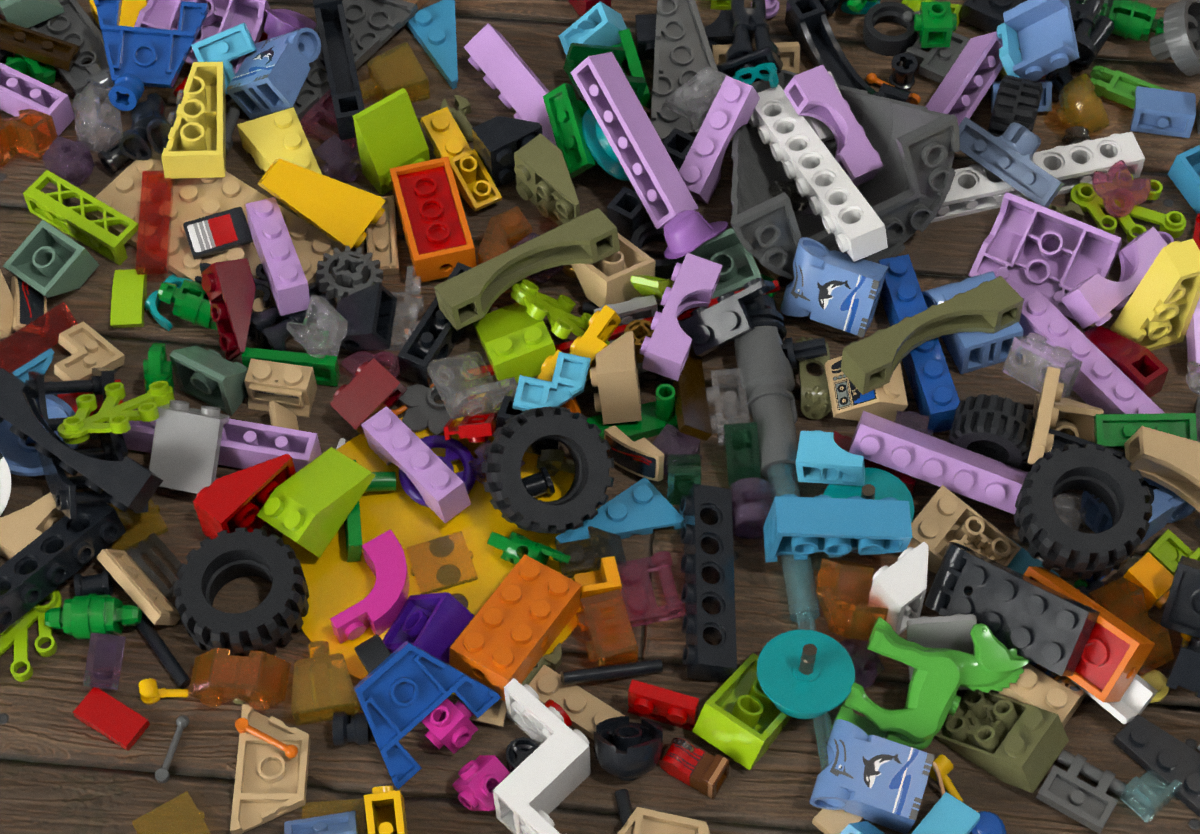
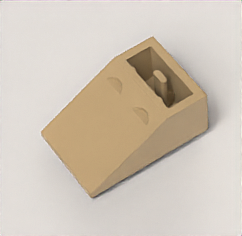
M943 485L911 523L912 539L907 547L915 548L922 542H925L929 546L928 570L936 574L949 542L964 545L1006 567L1021 549V547Z

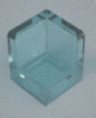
M1147 771L1140 779L1136 776L1126 785L1120 799L1148 823L1175 797L1182 783L1175 779L1167 786L1153 772Z

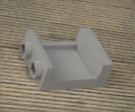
M170 400V404L158 407L159 418L156 419L149 470L163 480L160 487L198 494L201 489L209 487L218 479L216 478L223 426L229 422L230 415L220 414L221 409L217 407L201 406L200 410L189 408V402Z

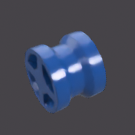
M122 74L110 89L108 94L109 100L117 109L130 111L142 97L144 85L135 75Z

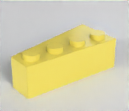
M193 62L183 91L182 102L178 105L176 111L177 117L174 126L170 129L169 140L161 156L165 179L226 177V84L223 62Z
M294 107L237 124L243 149L251 154L261 171L264 170L266 172L274 160L280 158L322 174Z
M1194 239L1182 242L1174 241L1162 248L1111 326V331L1148 348L1150 351L1183 342L1200 298V250Z

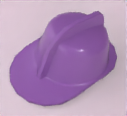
M265 8V11L268 13L264 24V31L268 35L267 39L305 27L314 30L317 25L310 18L295 11Z
M683 210L664 225V236L668 245L664 252V257L667 259H677L685 256L687 253H691L704 242L725 231L729 227L728 222L717 221L708 223L697 211Z

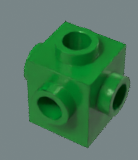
M950 1L921 2L920 13L914 15V31H919L921 48L950 47L952 32L956 31L957 15L951 12Z

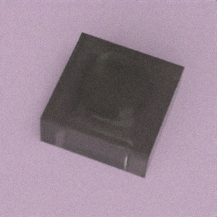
M774 181L768 188L773 197L785 192L790 198L793 211H804L809 205L807 197L800 195L796 181Z

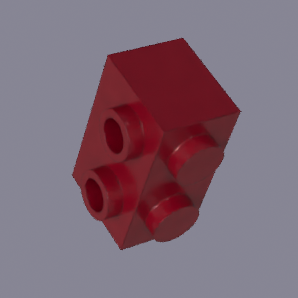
M375 358L370 362H364L355 372L356 377L348 385H342L334 393V400L330 403L362 435H364L361 427L362 423L384 407L390 408L408 390Z

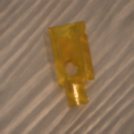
M407 42L369 60L367 63L369 79L359 82L363 99L378 95L379 99L382 100L403 87L407 91L411 103L430 99L428 78Z
M314 641L308 645L310 658L297 660L294 663L291 712L296 726L333 720L334 711H345L348 715L361 711L343 654L336 653L330 655L329 643L327 641Z

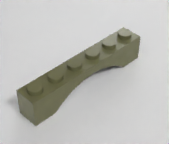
M596 208L434 286L439 309L453 327L459 330L485 317L491 305L503 292L527 276L561 265L594 264L620 251L617 227L599 208Z
M1002 276L982 282L969 291L958 293L943 303L932 305L919 314L906 317L895 325L886 329H880L871 336L850 343L847 347L843 348L840 370L860 393L864 395L889 383L894 370L901 360L913 349L929 340L959 332L996 333L1019 322L1024 299Z

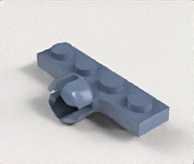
M967 117L960 123V151L1038 205L1046 208L1049 207L1064 183L1033 162V155L1041 144V139L1038 135L1016 122L1010 123L1004 134L999 137L992 135Z

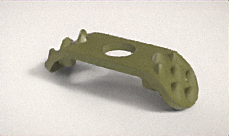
M801 337L795 343L813 340L814 338L809 337L806 340L804 337ZM827 342L825 343L828 356L798 361L800 409L809 419H821L827 416L832 408L825 370V363L827 360H830ZM810 363H817L822 366L824 373L820 376H812L807 372L806 366Z

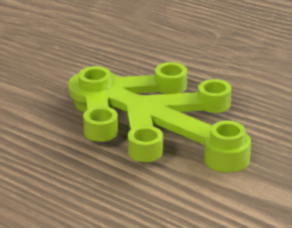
M1119 171L1116 173L1114 180L1097 186L1089 183H1080L1071 190V202L1078 204L1083 212L1088 211L1097 224L1098 229L1114 234L1118 221L1127 234L1128 242L1137 237L1133 233L1140 235L1147 231L1144 226L1135 224L1131 217L1160 225V231L1170 234L1173 239L1181 237L1184 233L1186 219L1182 213L1170 211L1164 214L1135 205L1146 200H1157L1160 197L1163 186L1157 180H1148L1144 188L1117 198L1105 196L1118 190L1128 191L1131 188L1133 175L1128 171ZM1101 208L1111 210L1115 218L1105 215ZM1103 224H1108L1111 227H1105Z
M526 279L512 285L511 297L519 304L527 307V313L531 317L543 321L545 316H547L552 327L551 331L557 337L567 339L571 332L577 337H582L585 333L584 330L589 328L588 323L593 315L583 313L580 318L570 314L576 305L571 298L565 295H560L558 299L549 297L538 292L539 288L533 282Z
M156 381L149 385L147 393L119 404L120 400L126 396L124 384L120 382L110 383L104 387L106 399L99 412L90 417V413L98 407L95 395L83 394L76 398L78 410L74 416L63 420V423L57 428L58 434L66 444H79L88 440L90 433H126L131 429L130 421L150 422L158 419V407L170 404V400H175L173 388L169 386L167 381Z
M57 589L0 634V657L14 644V662L10 666V671L14 679L19 682L27 681L33 675V668L28 661V629L37 619L39 637L36 638L34 646L38 654L42 657H50L57 651V643L52 636V628L45 625V612L51 608L62 606V596ZM50 600L47 605L41 606L43 601ZM51 642L48 648L41 649L42 644ZM20 667H27L25 672L16 673Z

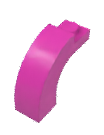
M391 529L362 545L365 562L375 575L376 582L367 597L330 618L334 635L340 644L348 639L353 640L360 637L369 627L375 635H381L392 626L408 599L409 574L406 558L401 544Z

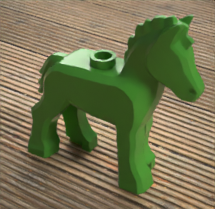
M879 616L869 636V644L866 649L914 668L908 687L905 707L901 709L881 707L867 696L862 685L854 682L849 696L844 704L840 705L834 721L842 719L858 726L867 735H875L923 750L931 744L933 737L941 730L947 715L954 716L961 697L956 695L960 686L972 691L979 690L983 693H989L990 690L1003 691V688L1010 687V683L1017 682L1020 678L1019 675L1024 672L1023 666L1027 665L1029 660L1023 656H1018L1016 648L1007 649L993 635L989 627L982 623L973 625L970 631L974 652L971 654L949 648H927L918 643L907 641L900 637L892 629L891 625ZM852 709L860 712L865 716L855 714V712Z

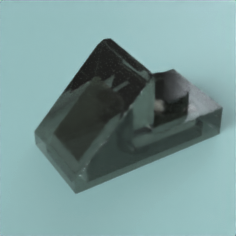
M592 526L588 527V539L555 545L556 550L571 557L568 564L558 562L561 574L568 578H573L578 573L599 570L601 558L615 556L618 569L627 567L621 537Z

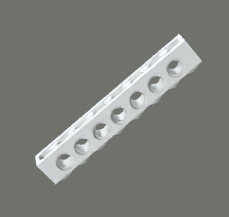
M778 84L776 88H769L759 92L760 99L748 121L751 127L756 126L762 142L770 145L774 159L777 162L781 161L783 163L787 177L789 179L793 178L796 181L800 195L802 197L806 196L809 199L813 213L815 215L819 214L822 217L826 231L829 234L833 233L835 235L841 252H847L853 262L888 248L885 224L806 119L796 113L782 87Z
M1132 132L1112 134L1095 140H1084L1081 143L1067 146H1056L1053 149L1035 152L1033 155V162L1037 166L1064 183L1057 195L1070 193L1072 188L1080 183H1089L1097 186L1114 180L1116 173L1119 171H1128L1133 175V179L1139 178L1145 161V157ZM972 164L965 168L955 169L956 173L951 188L931 223L1001 208L1006 192L1026 200L1029 198L981 164Z

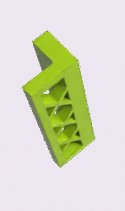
M46 170L23 192L28 209L34 215L118 265H121L128 258L124 244L140 229L139 224L49 170ZM49 182L58 188V192L46 194L41 192V190ZM75 197L80 199V205L67 207L63 204V199ZM100 211L103 213V219L90 221L86 218V213ZM122 224L127 227L118 237L109 232V226Z

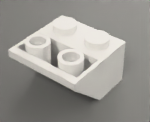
M922 542L915 548H907L900 554L897 562L890 567L887 565L881 567L872 577L873 582L869 593L867 611L876 620L880 616L891 625L898 635L907 629L906 623L908 620L918 618L921 614L927 589L929 546L925 542Z

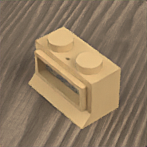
M258 359L250 360L244 380L248 393V409L269 412V402L275 401L292 411L296 416H310L317 391L313 367Z

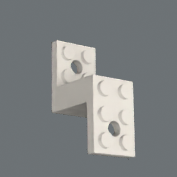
M513 678L504 686L507 717L534 740L539 747L493 789L496 818L513 834H561L554 828L555 824L549 814L591 774L590 742L580 730L570 729L564 723L563 716L554 707L550 706L547 708L541 703L538 694L528 684L522 686Z

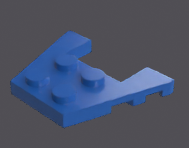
M94 0L113 83L115 84L117 78L122 74H132L138 77L144 86L173 88L192 48L191 45L194 44L209 12L208 4L181 1L178 30L119 26L122 0Z
M408 641L404 642L353 687L391 780L397 789L422 769L399 740L452 693H455L478 719L501 698L495 690Z

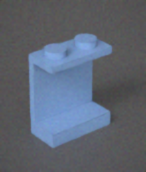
M1027 0L1003 13L1004 23L1018 34L1022 62L1013 66L1012 69L1021 78L1031 81L1039 80L1044 75L1058 68H1063L1068 63L1080 58L1069 0Z

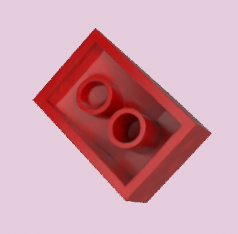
M284 454L218 478L209 487L201 489L196 499L193 500V504L203 534L212 540L218 537V532L227 530L228 533L236 532V528L247 527L248 532H253L255 528L260 529L267 522L256 515L274 489L296 473L292 457L289 454Z

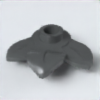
M416 384L406 387L408 390L398 399L408 407L402 422L412 432H419L429 428L433 435L443 434V427L450 420V412L453 411L456 405L454 392L445 385H435L428 388L424 385ZM443 400L445 401V403L437 404L435 403V401Z

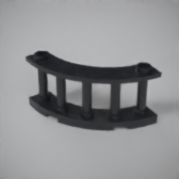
M105 367L92 368V376H89L88 380L44 382V374L29 371V380L25 381V383L39 392L35 399L44 419L53 431H58V426L68 417L48 419L45 395L86 392L94 394L98 406L92 414L94 415L99 412L106 399L104 387L115 382L114 370ZM99 433L100 447L74 449L80 454L106 461H123L124 457H128V450L122 434ZM38 451L43 472L50 492L56 502V507L58 511L61 510L69 519H77L76 506L110 503L109 500L112 496L104 490L101 494L95 491L76 492V489L89 488L84 484L87 478L85 476L67 477L59 466L62 461L60 458L53 455L50 459ZM148 503L146 504V506L144 507V509L141 511V513H143V512H149V511H148Z

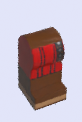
M677 737L672 739L658 762L666 773L713 800L729 775L728 759L719 754L713 756L699 748H695L686 740Z

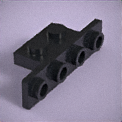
M761 278L753 279L744 284V290L736 294L734 292L724 294L717 298V304L709 308L708 306L697 308L690 313V318L684 321L678 320L682 330L692 338L691 345L696 356H703L754 330L755 328L744 304L775 289L774 283L762 280Z

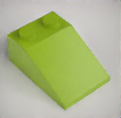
M404 87L353 116L362 174L381 195L393 190L390 168L430 160L429 148L409 95Z
M518 302L487 313L479 323L476 321L472 323L501 389L518 383L520 375L531 378L539 375L545 359L556 352L554 342L544 321L531 317L527 313L528 308Z
M331 447L277 486L256 516L320 558L376 475Z
M754 653L705 702L692 730L693 733L748 770H751L766 753L791 718L781 712L763 692L757 677L759 656Z

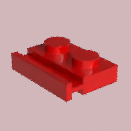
M498 413L466 415L462 421H457L456 416L451 417L443 427L445 440H450L454 434H459L460 439L468 438L469 443L487 441L488 436H492L495 432Z
M632 679L628 690V713L692 731L698 719L699 698Z

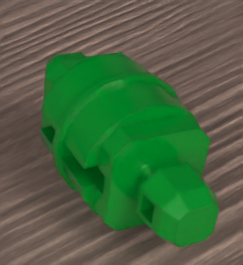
M1114 0L1112 7H1108V4L1104 3L1099 14L1113 21L1114 30L1112 35L1124 37L1126 40L1128 38L1148 42L1150 32L1155 33V35L1164 33L1163 18H1155L1157 8L1138 2V0Z
M185 279L181 288H177L176 284L161 283L157 297L168 304L174 303L173 315L191 322L192 325L197 324L208 329L218 330L210 314L211 306L207 293L203 290L201 283Z
M96 593L86 596H74L73 599H65L63 608H51L45 612V625L51 628L63 629L64 633L77 639L97 640L98 638H112L113 635H121L123 626H135L141 623L142 620L140 608L134 605H123L122 601L116 597L97 595Z

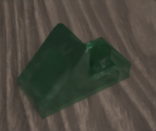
M757 422L724 424L723 452L726 455L728 488L762 487Z
M698 454L667 455V500L671 505H680L682 496L687 495L693 484H701V460Z

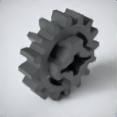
M349 246L345 247L344 252H341L337 247L333 248V255L324 253L323 261H318L315 281L319 283L318 290L319 292L326 291L327 300L334 297L337 298L338 303L340 299L373 284H382L383 270L380 269V261H372L373 253L371 252L363 255L362 248L360 247L355 252L351 251Z

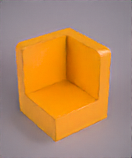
M615 556L601 558L600 569L597 571L574 575L573 580L582 585L580 607L619 601L622 584Z

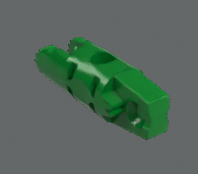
M152 343L148 350V359L143 361L145 393L149 390V385L156 381H167L169 386L173 388L174 393L172 361H167L165 343Z
M513 531L509 538L492 532L487 543L503 550L501 559L512 564H517L524 554L544 565L547 564L549 556L553 557V560L567 564L571 558L570 555L544 544L534 542Z

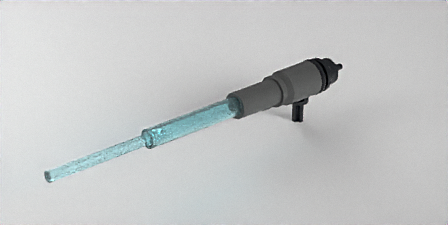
M761 295L744 304L755 329L736 338L733 342L741 393L748 399L746 403L747 411L752 414L760 470L763 477L768 478L771 501L773 503L775 496L784 494H795L801 497L796 470L798 439L795 423L798 420L795 396L792 394L795 388L793 369L798 368L797 361L828 356L824 337L793 343L792 337L785 338L787 328L784 325V317L776 310L774 299L768 295ZM794 554L780 555L790 619L798 623L799 630L816 631L815 619L820 616L811 555H808V560H794ZM829 711L822 716L813 718L821 772L829 765L827 743L832 731Z

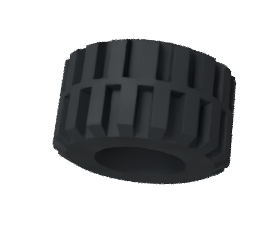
M1005 75L998 89L988 132L999 137L1004 134L1010 123L1013 122L1025 126L1032 132L1043 92L1042 83Z
M979 394L977 397L970 396L966 398V401L962 400L956 408L948 443L1022 469L1028 462L1036 419L1032 417L1033 414L1030 410L1024 409V405L1012 401L1013 399L993 394L991 396Z

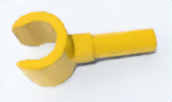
M152 678L139 682L141 700L147 705L155 704L160 698L188 697V689H158L157 681Z
M941 754L933 762L939 768L944 787L950 795L963 802V799L951 782L952 780L947 776L953 770V764L945 755ZM932 766L929 775L933 780L937 781L936 774Z

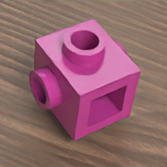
M448 698L421 721L429 729L425 736L439 750L445 745L453 754L471 740L472 735L478 730L469 720L474 714L460 700L453 704Z
M479 755L476 760L469 761L459 770L458 775L460 777L452 786L459 793L458 800L468 810L493 811L495 810L493 789L510 772L495 755Z

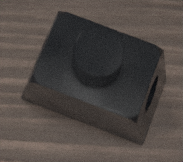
M380 283L373 284L344 297L337 303L335 319L324 323V332L332 331L333 338L350 352L390 349L397 298Z

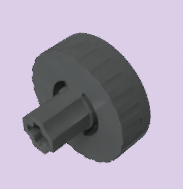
M1181 0L1169 4L1164 12V33L1150 38L1149 47L1152 56L1157 61L1172 57L1176 66L1185 75L1200 74V0Z

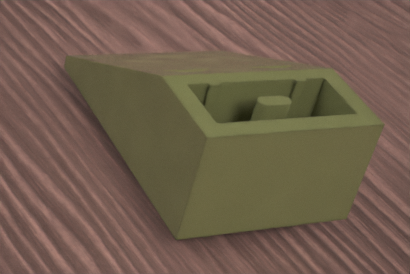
M540 133L514 153L516 190L524 200L531 201L537 206L538 211L544 217L551 218L559 227L580 216V204L562 151Z
M979 690L966 691L960 700L954 716L949 715L941 730L935 735L938 741L1002 782L1034 793L1069 741L1058 714L991 691L983 693Z

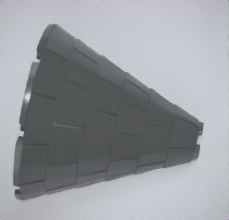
M781 70V73H778V84L783 90L797 73ZM762 79L751 84L757 93L771 88L769 81ZM836 83L842 97L848 102L851 112L857 122L863 127L866 137L874 150L879 153L881 162L884 165L873 179L856 186L885 224L888 248L862 258L878 263L880 259L895 257L906 249L903 243L917 230L923 232L943 205L956 173L952 168L954 153L959 152L960 149L958 120L954 114L949 115L930 111L924 106L868 94V91ZM749 122L741 126L733 135L731 203L733 207L731 225L744 248L758 259L765 268L794 280L793 260L800 238L814 239L826 246L830 251L836 250L841 252L837 245L835 235L833 233L829 234L826 231L822 217L819 214L815 215L813 213L809 199L806 196L802 197L800 195L796 181L793 178L789 179L787 177L783 163L781 161L777 162L774 159L770 145L762 142L757 127H751ZM835 138L824 141V145L835 158L837 151Z

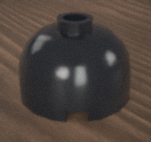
M620 716L606 719L597 724L596 732L594 731V753L600 766L608 773L624 781H633L652 771L661 759L663 728L658 723L642 717L641 724L629 722V716Z

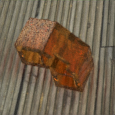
M33 109L20 110L19 116L2 119L0 115V167L18 153L41 161L60 146L52 116Z
M518 206L490 218L478 250L479 265L533 239L532 226Z
M822 558L817 576L816 592L830 632L848 639L869 641V636L877 618L880 616L886 621L888 608L868 601L874 568L853 561Z
M1121 577L1089 593L1090 599L1155 643L1137 673L1139 676L1174 660L1169 631L1148 617L1144 593L1141 587L1125 577Z
M215 648L195 657L188 695L201 700L202 704L209 707H219L223 703L238 698L249 703V706L256 710H268L270 707L285 701L291 663L264 651L250 650L249 657L231 656L229 649Z

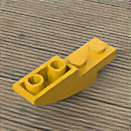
M448 107L421 117V125L434 147L436 158L449 157L458 192L474 211H478L501 201L502 196L476 150L470 148Z
M607 305L601 311L598 310L593 314L588 323L589 328L582 337H577L570 347V354L591 358L586 381L591 378L590 368L596 367L595 354L608 346L606 341L622 321L616 311ZM557 349L554 355H550L545 359L541 366V373L536 379L552 382L558 354L561 351Z

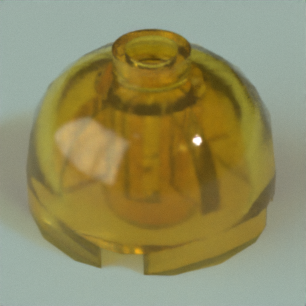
M1086 73L1074 78L1061 89L1058 97L1060 108L1055 110L1062 125L1068 123L1073 131L1080 134L1094 133L1108 127L1110 124L1100 97H1097L1094 91L1095 87Z

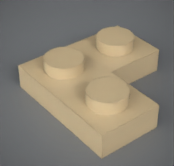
M84 321L59 334L58 343L72 354L54 364V374L63 381L88 380L89 376H92V368L105 367L114 370L124 365L125 355Z

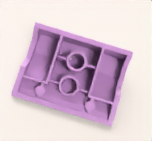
M148 0L147 5L140 10L134 27L178 30L181 1L207 3L209 12L194 43L241 23H246L255 44L259 42L264 30L268 14L265 8L270 9L267 0ZM191 48L185 63L192 65L193 62L198 61ZM251 54L231 61L235 73H237L245 58Z
M1006 192L992 230L984 240L968 276L974 277L993 271L995 278L1002 276L1023 299L1038 290L1064 316L1076 321L1061 301V298L1079 283L1096 273L1107 278L1118 254L1117 252L1121 248L1122 239Z

